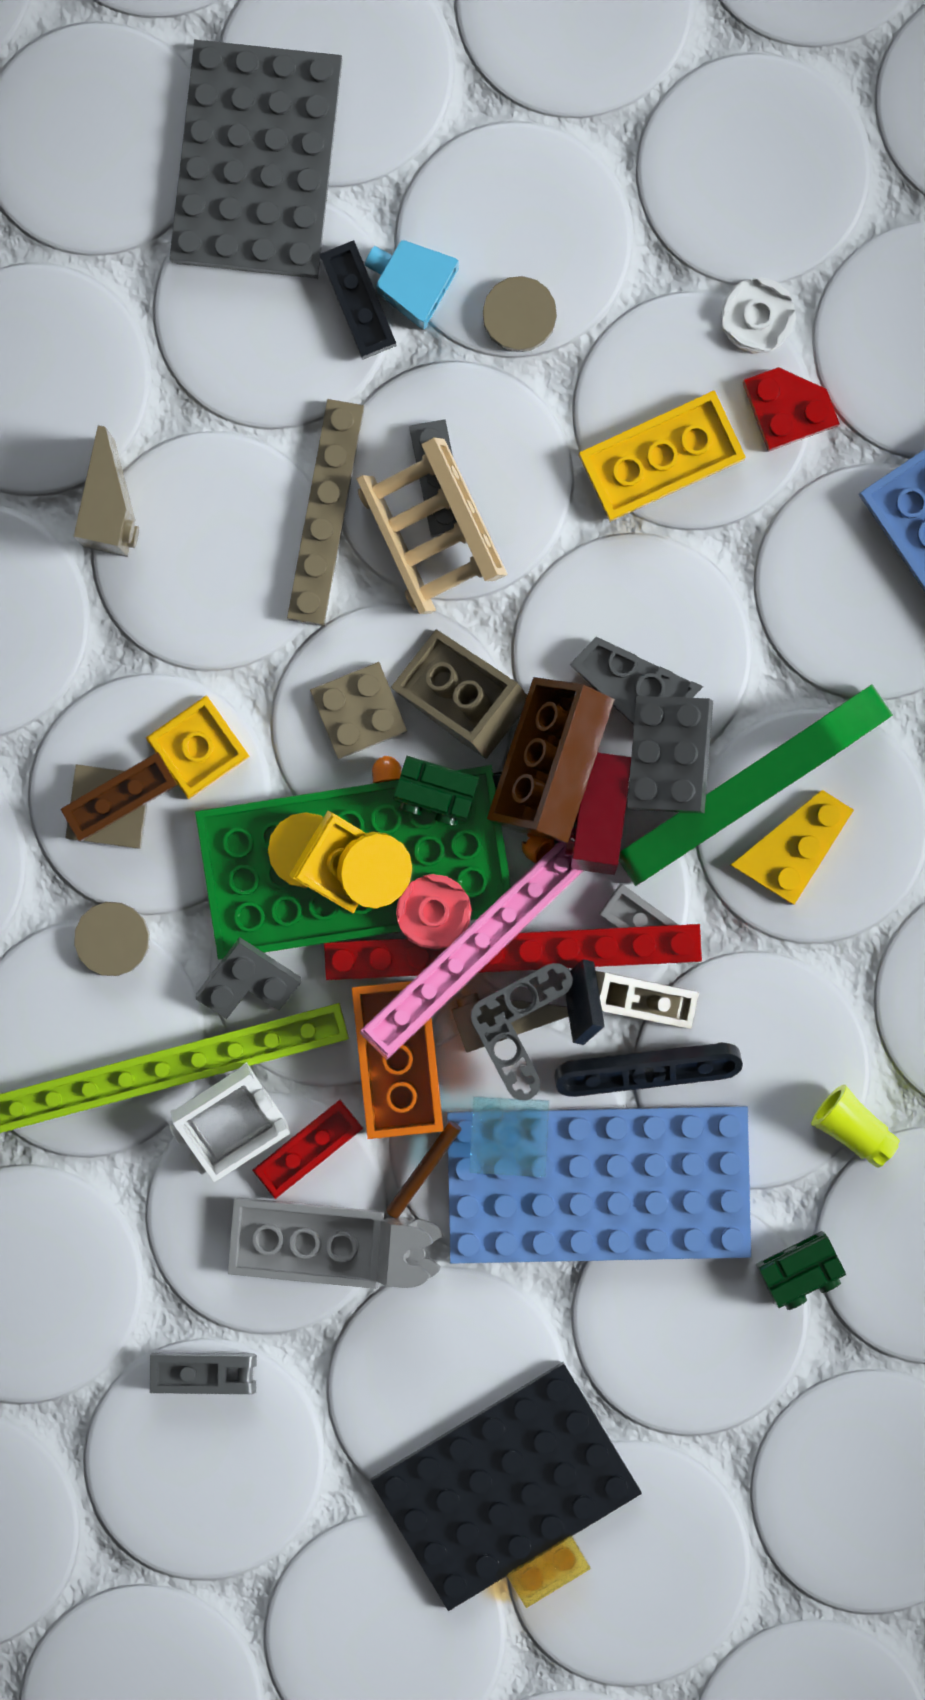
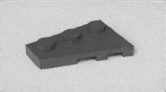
M595 637L570 664L598 692L615 699L613 706L633 725L636 696L693 698L704 687L682 678L661 666H656L641 659L637 655L598 637Z

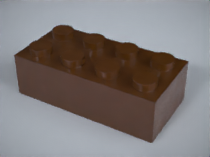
M533 677L487 820L519 833L568 843L615 699L584 684Z

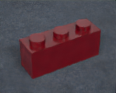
M597 753L575 819V834H571L568 843H566L565 856L572 857L570 869L615 875L619 862L630 779L631 757Z

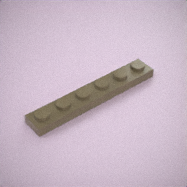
M327 399L288 609V620L325 626L364 414V405Z

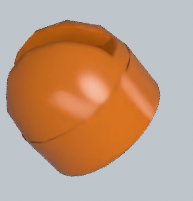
M391 756L379 758L372 768L373 783L398 780L402 771L399 762Z
M527 834L529 837L528 841H522L521 843L522 852L529 860L536 864L554 847L555 843L551 839Z

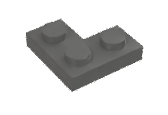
M239 937L198 990L196 1000L227 1019L249 991L280 1011L301 984V977Z

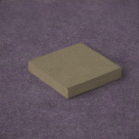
M76 764L70 803L124 771ZM147 804L84 841L141 849ZM67 822L65 838L78 840Z

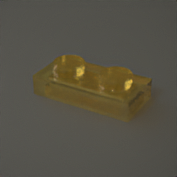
M570 1535L507 1573V1577L524 1606L528 1608L591 1569V1566L574 1537Z

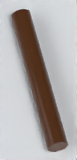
M448 1122L389 1204L386 1212L390 1216L399 1218L461 1132V1127L455 1122Z

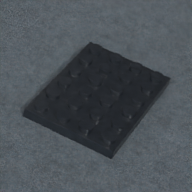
M564 1361L375 1475L370 1480L448 1611L642 1494L641 1489Z

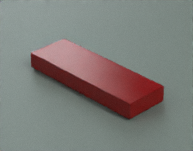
M339 1099L253 1168L252 1171L274 1199H276L364 1127L344 1102Z

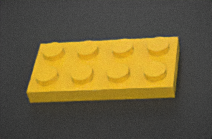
M715 390L587 448L578 454L609 522L746 459Z

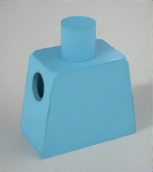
M401 240L393 255L374 246L364 264L381 275L376 285L377 293L423 330H425L459 270V260L405 240Z

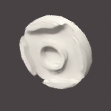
M763 277L753 278V280L743 281L735 285L726 296L721 310L722 328L728 340L740 350L753 354L767 353L781 346L791 334L796 320L794 304L789 292L778 282Z

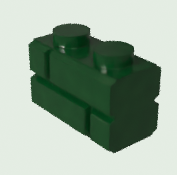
M406 756L393 799L394 801L401 802L399 809L419 816L422 809L437 813L436 821L457 827L458 820L467 821L479 777Z
M823 1231L755 1264L775 1305L778 1308L785 1306L787 1310L797 1308L807 1302L805 1295L817 1289L821 1293L833 1290L841 1284L839 1278L846 1275L828 1236Z

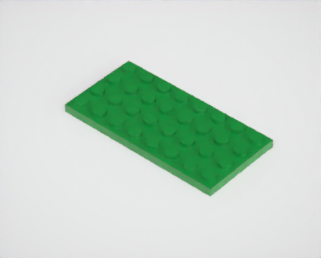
M492 765L457 770L479 777L467 821L458 820L457 827L436 821L437 813L422 809L419 816L400 810L401 802L394 801L393 799L399 779L195 811L218 960L224 958L239 937L263 953L402 931L396 916L398 899L390 905L380 908L363 907L359 904L355 912L351 913L309 887L303 888L290 885L277 875L270 864L268 853L271 834L281 821L291 815L305 812L324 817L326 812L330 811L365 833L379 832L392 836L401 842L410 854L412 864L410 883L430 874L451 878L459 883L469 896L472 908L471 920L478 919L511 888L502 826L487 820L496 792L492 777Z

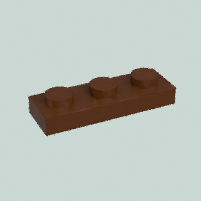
M157 752L60 810L78 841L82 842L178 786V783L161 754Z

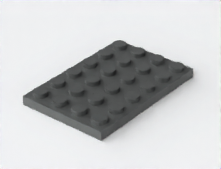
M194 39L169 258L171 263L318 279L342 55Z

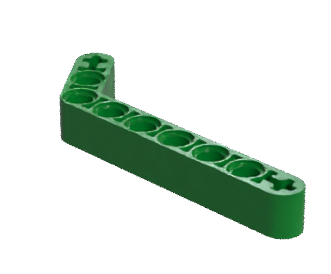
M871 684L706 794L705 813L679 812L620 851L619 863L635 886L639 885L850 746L893 716L892 712L874 685Z

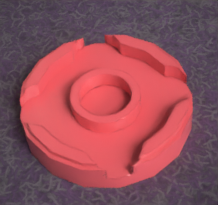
M430 874L412 881L407 886L402 896L398 898L396 916L400 929L409 941L424 949L439 950L448 948L469 928L472 908L469 896L459 883L447 876Z

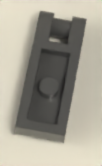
M151 1353L149 1393L254 1394L256 1393V1381L253 1380V1367L257 1366V1355L254 1353ZM227 1368H238V1380H227Z

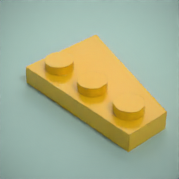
M821 790L747 852L731 863L730 866L790 904L795 905L854 809Z

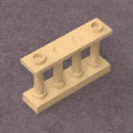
M432 438L421 444L425 455L422 456L423 460L377 483L374 476L362 475L356 478L361 487L358 489L359 498L367 509H371L406 584V599L411 608L415 611L418 610L419 614L435 612L436 608L431 598L475 576L483 577L484 581H496L508 575L445 439ZM429 473L432 476L436 475L441 486L438 489L437 495L395 517L392 516L384 499L385 496ZM445 507L448 510H452L457 521L454 523L453 529L410 551L408 550L400 530ZM459 542L468 544L473 555L470 557L469 563L424 585L416 564Z

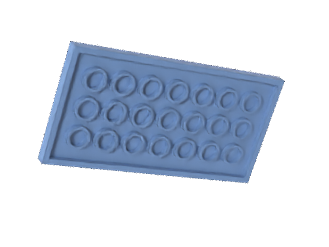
M748 1106L447 1112V1124L449 1121H453L462 1129L448 1148L450 1264L751 1258Z

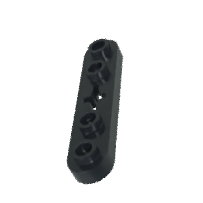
M721 1042L717 1044L569 1060L557 1067L554 1078L559 1093L568 1097H578L727 1079L737 1075L742 1070L743 1062L737 1046ZM652 1068L651 1071L645 1072V1069Z

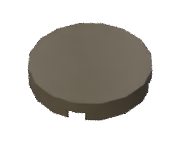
M525 276L509 277L496 284L486 296L483 307L484 328L491 340L501 348L510 351H532L544 344L553 333L557 318L555 300L548 288L538 280Z
M104 902L91 907L81 916L75 929L74 946L79 959L89 970L103 976H120L133 971L143 961L149 949L150 932L145 919L134 908L124 903Z

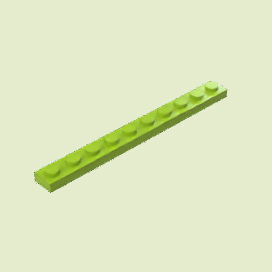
M340 1003L332 1004L0 1094V1133L239 1069L246 1062L251 1066L348 1040L349 1035Z

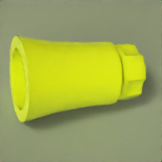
M845 1084L836 1088L816 1111L811 1122L812 1126L830 1135L861 1159H866L877 1168L882 1167L899 1147L900 1140L888 1131V1127L876 1118Z

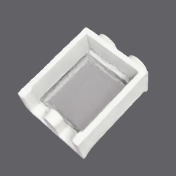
M247 1062L237 1071L176 1110L172 1109L170 1111L173 1124L169 1128L173 1136L181 1146L187 1143L193 1152L190 1155V1159L201 1175L207 1172L213 1182H216L291 1134L286 1119Z

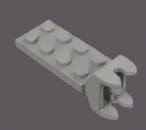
M235 1198L233 1202L228 1274L372 1289L378 1288L379 1283L389 1287L412 1288L422 1285L439 1272L441 1266L431 1258L425 1257L426 1252L424 1248L443 1237V1232L434 1223L422 1219H384V1211Z

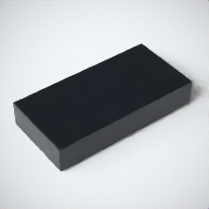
M582 959L570 970L572 986L565 994L572 1042L585 1045L605 1025L594 961Z

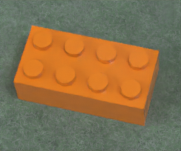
M412 981L352 987L367 1139L442 1132L444 1130L432 1017L387 1060L360 1034L361 1029Z

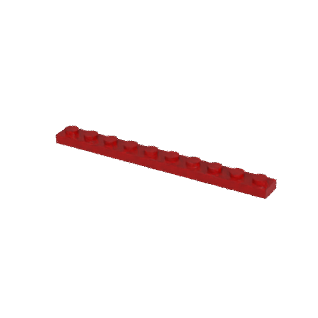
M700 924L519 933L478 973L538 970L551 963H559L567 968H574L582 959L594 961L595 967L702 962ZM408 939L324 943L326 980L418 976L447 948L439 950L424 949Z

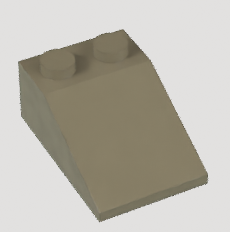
M98 425L73 537L85 548L128 557L129 548L136 547L139 526H135V517L116 442L106 427Z
M437 629L391 686L401 697L485 759L489 757L520 717L527 698V694L516 681Z

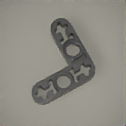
M559 963L545 965L475 1003L471 1010V1020L508 1092L518 1100H529L537 1095L540 1089V1078L511 1023L558 999L569 991L572 986L571 973L567 967ZM553 969L557 974L563 972L566 977L561 981L563 988L558 991L553 986L544 989L543 993L547 995V998L539 1001L537 990L529 980L537 977L538 984H541L549 979L548 971ZM526 987L531 991L533 996L532 1002L527 1008L518 1009L512 1005L510 995L515 988ZM504 995L505 1004L513 1013V1016L506 1019L503 1011L494 1017L496 1022L494 1025L489 1026L487 1022L479 1023L477 1017L481 1015L480 1007L487 1005L489 1009H494L500 1005L496 998ZM509 1038L516 1044V1054L509 1060H501L494 1052L495 1044L500 1039ZM522 1057L526 1061V1065L519 1066L522 1074L525 1077L531 1075L534 1079L529 1084L531 1091L528 1093H524L522 1089L514 1090L512 1085L517 1082L514 1072L511 1070L506 1075L502 1069L503 1067L514 1065Z

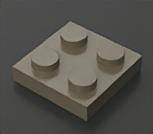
M380 662L310 689L338 760L408 732Z

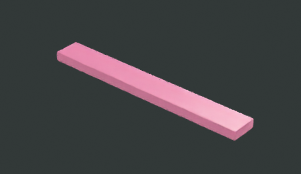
M575 828L572 829L571 834H575ZM559 841L361 1029L360 1034L386 1060L584 872L583 870L570 869L572 857L565 856V842Z

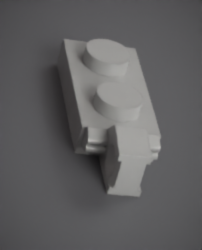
M621 883L599 912L601 916L618 928L679 925Z

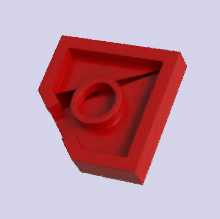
M780 367L744 379L742 382L768 452L833 429L840 424L826 388Z

